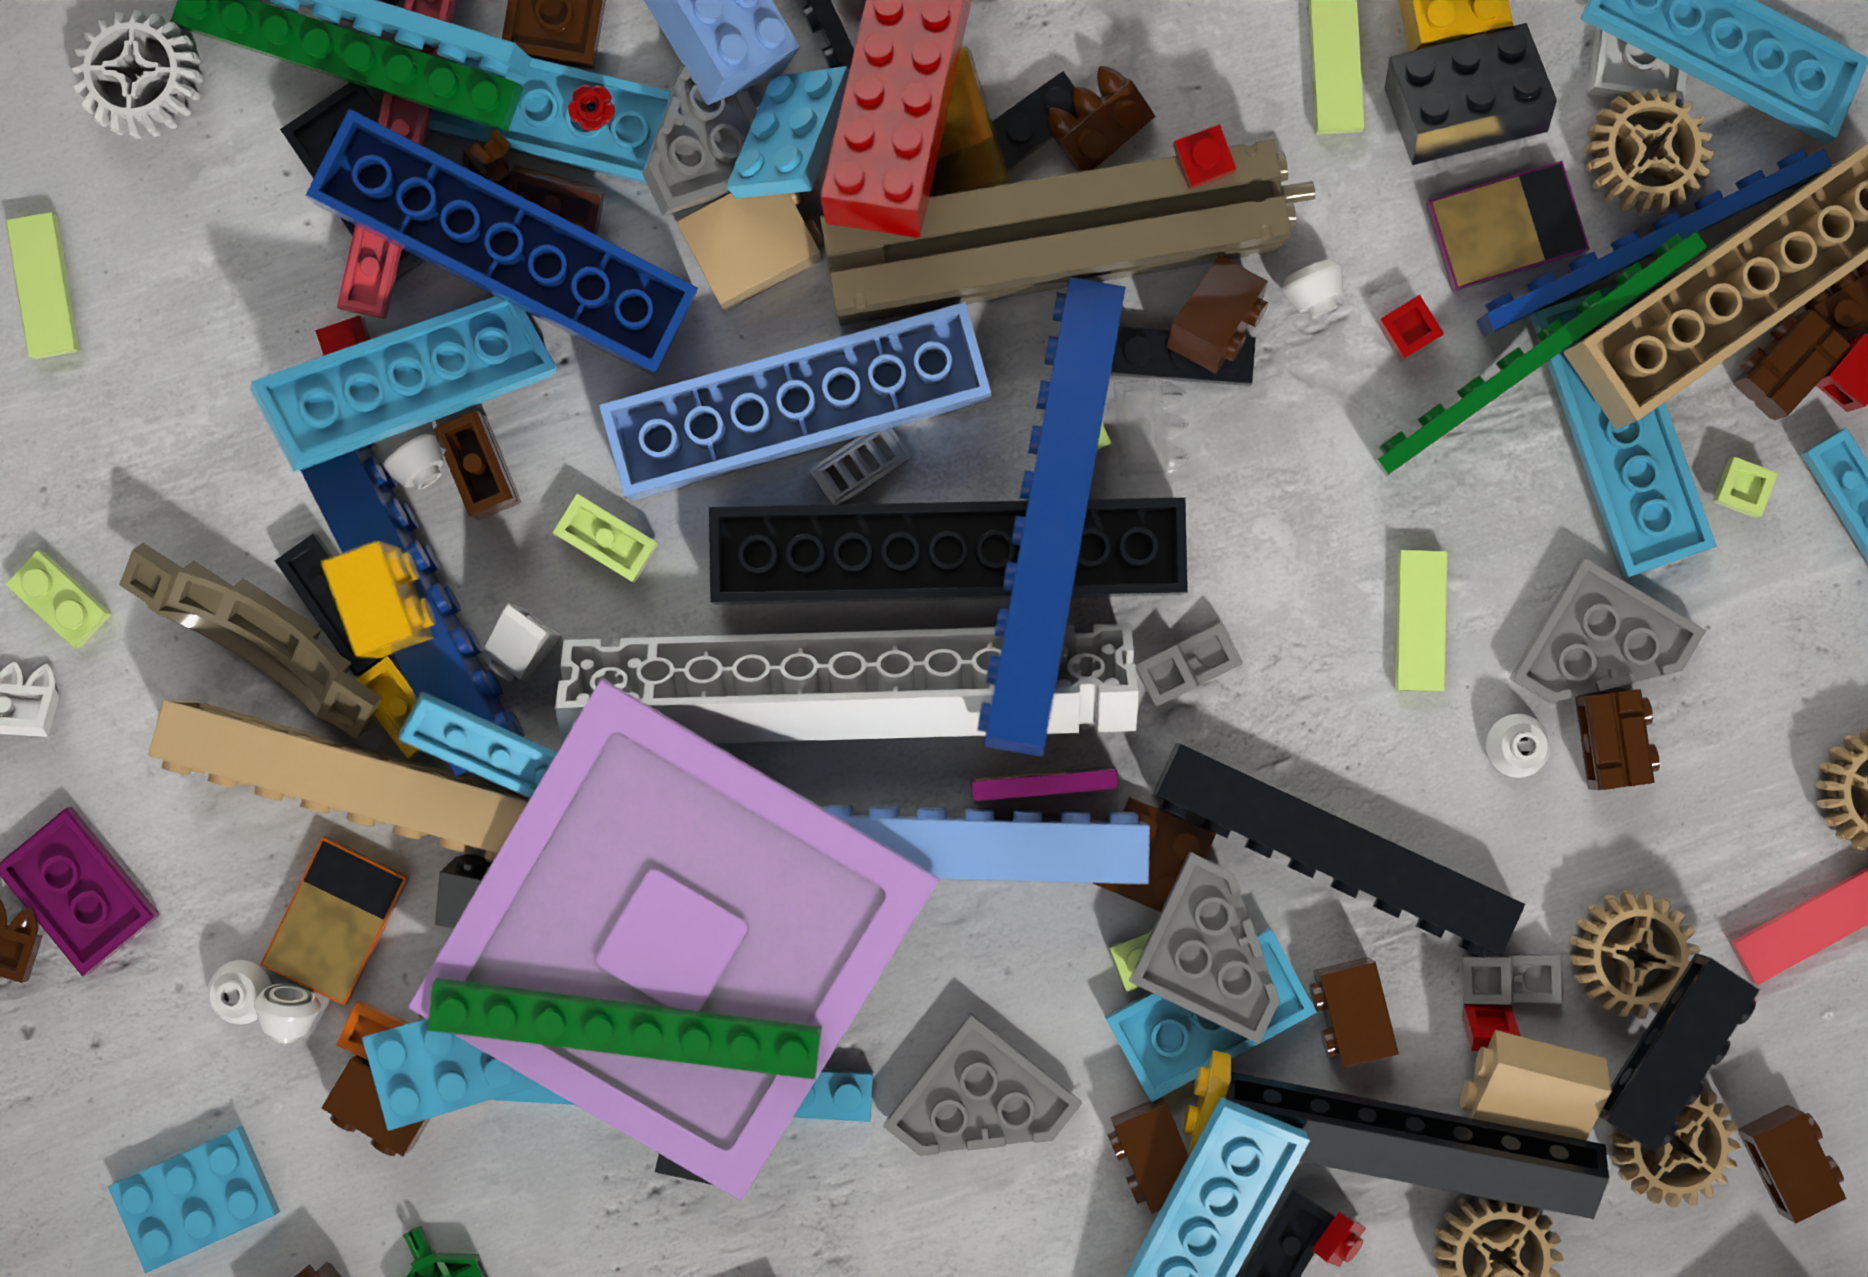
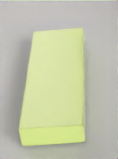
M1308 0L1316 135L1362 132L1365 129L1357 0Z
M48 212L6 220L28 357L40 359L80 352L58 215Z
M1398 551L1395 690L1445 691L1448 551Z

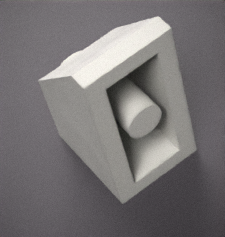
M508 604L498 619L482 652L493 659L488 666L509 682H512L515 676L520 680H529L561 638V635L527 609Z

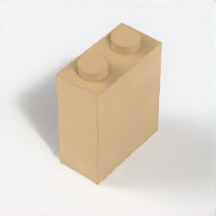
M799 192L738 199L732 193H729L676 221L724 312L822 261L818 247L824 245L825 242L813 219L804 222L796 207L803 203Z
M1495 1030L1488 1047H1481L1477 1054L1475 1075L1472 1082L1465 1081L1459 1099L1460 1109L1465 1110L1467 1118L1587 1140L1611 1093L1607 1058Z

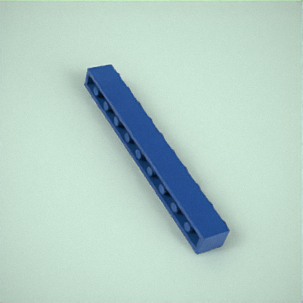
M1069 277L1067 293L1057 292L1052 320L1061 322L1059 337L1049 336L1044 363L1053 366L1051 381L1041 380L1036 409L1045 410L1043 425H1033L1028 449L1029 454L1037 455L1034 472L1024 471L1020 499L1029 500L1026 517L1016 516L1011 544L1020 546L1018 562L1008 561L1003 590L1012 592L1009 609L999 608L994 637L1004 638L1000 656L991 655L986 684L995 685L992 703L982 702L977 731L986 732L985 747L1043 757L1125 286Z

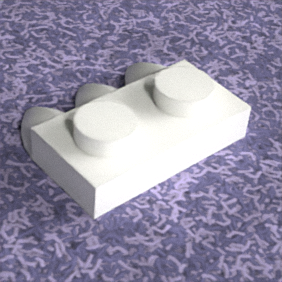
M12 662L1 670L0 734L49 736L60 696L55 689V675L48 664H44L34 671L25 685L23 673L16 662Z

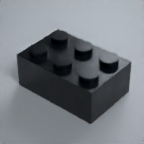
M1527 23L1389 57L1384 89L1412 165L1545 133L1549 130L1557 98Z

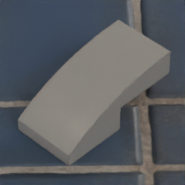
M1220 622L1136 664V669L1155 707L1242 665L1243 661L1223 622Z
M1495 954L1486 955L1485 958L1478 955L1462 956L1463 1004L1512 1005L1513 1003L1562 1004L1563 1002L1562 954H1503L1502 956Z

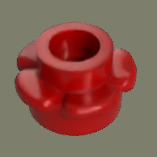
M582 85L578 87L572 94L573 101L568 104V113L572 121L580 123L581 128L588 131H595L604 127L612 120L615 113V107L611 103L612 96L610 92L600 85L594 87ZM594 103L596 108L593 111L587 110V105Z

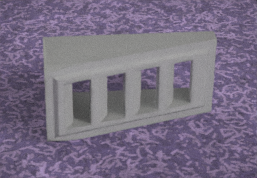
M890 428L857 437L809 469V473L832 505L847 504L909 461L912 456L894 430ZM880 435L895 455L890 461L885 459L873 441ZM864 446H866L880 466L873 472L858 452ZM849 456L864 476L858 482H856L843 463ZM834 467L849 487L843 492L839 490L827 473Z

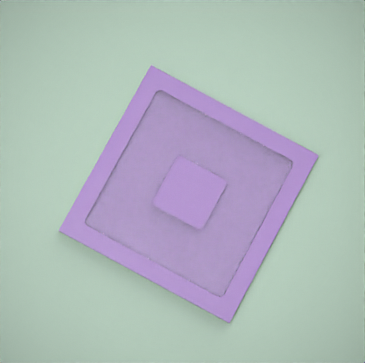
M602 678L408 1008L429 1020L432 983L436 978L822 1027L815 1080L454 1034L742 1201L940 878Z

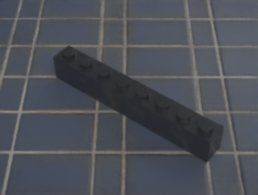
M1175 743L1152 793L1163 798L1159 806L1160 808L1184 819L1188 811H1191L1205 818L1202 825L1203 828L1227 839L1230 832L1234 831L1248 838L1244 847L1267 858H1271L1273 852L1277 851L1291 858L1287 867L1310 878H1314L1316 871H1320L1333 878L1330 887L1353 898L1357 897L1359 890L1376 898L1373 907L1396 918L1400 917L1402 910L1419 918L1415 925L1416 927L1439 938H1442L1445 930L1461 937L1459 947L1482 958H1485L1488 950L1498 955H1503L1526 905L1179 743Z
M1231 1072V1082L1226 1100L1306 1131L1310 1142L1299 1162L1590 1219L1595 1218L1609 1181L1606 1144Z

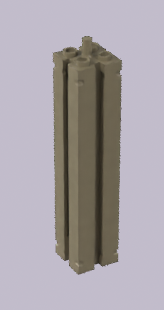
M1275 139L1256 142L1252 146H1245L1243 144L1229 147L1237 168L1235 173L1190 190L1177 156L930 197L920 238L826 224L823 215L820 216L839 325L854 324L865 319L872 321L937 310L963 302L972 304L1068 287L1069 277L1102 282L1213 263L1218 255L1231 260L1248 257L1254 253L1261 255L1278 252L1283 245L1282 241H1286L1290 236L1291 228L1296 227L1294 203L1314 200L1316 196L1313 181L1281 185L1282 181L1288 180L1287 160L1284 152L1277 153Z

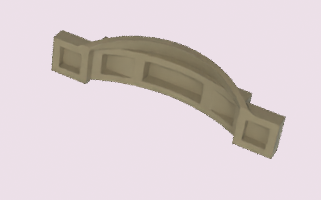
M144 542L132 550L119 585L143 600L150 610L207 637L251 663L296 696L323 722L333 723L356 739L367 731L382 696L349 676L347 673L352 663L317 641L322 631L320 627L244 578L232 586L195 561L182 568Z

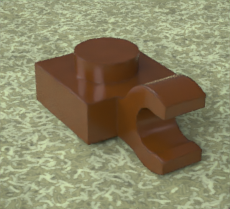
M494 129L491 132V138L484 146L476 139L463 150L462 167L507 189L510 172L503 156L509 150L510 142L497 129Z

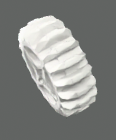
M134 9L129 20L122 12H115L113 26L105 20H98V27L101 30L100 34L95 36L90 32L84 33V38L90 43L88 49H74L76 56L84 61L83 64L71 68L72 74L82 79L73 88L76 94L85 97L81 103L83 109L89 114L95 113V122L102 127L110 125L111 131L119 136L129 131V134L135 139H142L147 129L152 136L160 137L162 123H165L171 129H177V121L174 116L178 112L186 117L191 116L190 109L185 106L187 99L192 101L200 100V94L191 88V85L204 82L203 75L193 70L202 62L195 52H190L194 47L192 40L186 35L180 36L181 29L174 22L165 24V19L156 13H152L147 19L142 11ZM149 42L164 46L169 57L170 67H163L158 62H154L153 54L149 51ZM121 50H123V52L120 54V56H119L118 58L114 59V57H115ZM143 68L146 70L141 77L136 75L137 81L133 82L130 79L135 72L139 74L138 69ZM106 82H113L118 87H122V96L126 98V108L113 104L107 91ZM161 89H164L162 93L155 100L152 101L153 96L156 94V92H158Z

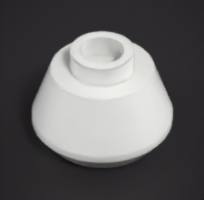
M1326 259L1304 267L1284 279L1281 289L1282 294L1300 313L1310 311L1312 318L1330 312L1338 307L1336 299L1343 295L1342 266L1332 259Z
M419 429L394 442L382 455V469L404 487L416 486L418 490H421L440 478L441 472L439 469L444 463L435 433Z
M1511 714L1499 719L1491 727L1486 739V752L1491 764L1502 774L1516 778L1527 777L1539 771L1546 763L1550 753V739L1544 726L1535 718L1525 714ZM1523 737L1527 738L1525 741H1519ZM1523 751H1528L1526 755L1521 754Z
M235 960L221 966L210 980L208 987L210 1005L213 1011L226 1022L232 1024L251 1023L258 1019L254 1008V1000L265 988L271 986L272 982L267 972L252 961Z
M284 983L265 988L254 1000V1008L262 1031L269 1035L271 1040L278 1043H292L308 1033L320 1011L321 1003L312 990L301 985Z

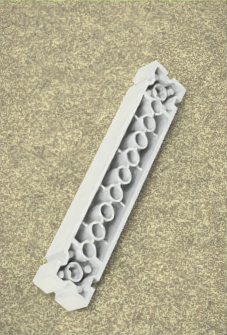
M1131 623L1093 624V633H1075L1074 625H1066L1047 734L1079 733V729H1090L1093 724H1097L1098 732L1136 731L1139 690L1136 665L1133 664L1134 647ZM996 627L620 638V647H603L602 639L564 640L560 666L563 680L558 682L555 705L561 742L563 744L602 678L711 743L986 736V732L977 731L982 702L992 703L995 685L986 684L991 655H1001L1004 638L994 637Z

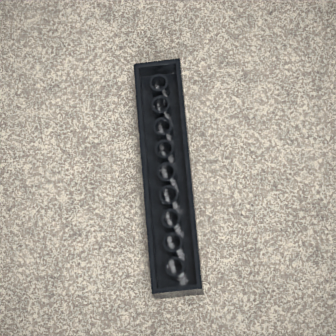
M1186 497L1088 499L1071 598L1171 596L1188 593ZM1028 501L709 507L710 602L715 605L1011 599L1012 592L1003 590L1008 561L1018 562L1020 546L1011 544L1016 516L1026 517Z

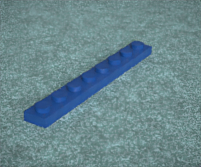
M1804 149L1777 162L1780 170L1765 177L1762 170H1759L1737 181L1735 184L1738 191L1726 197H1723L1721 191L1718 190L1693 203L1697 211L1683 218L1677 210L1652 223L1655 231L1642 238L1639 237L1637 231H1634L1612 242L1610 245L1613 252L1599 259L1595 251L1568 264L1572 272L1556 279L1553 272H1550L1528 283L1527 287L1530 292L1515 300L1511 292L1487 303L1485 307L1488 313L1476 320L1483 337L1656 254L1654 250L1677 233L1685 240L1694 232L1699 233L1816 176L1832 166L1825 150L1822 149L1807 157Z

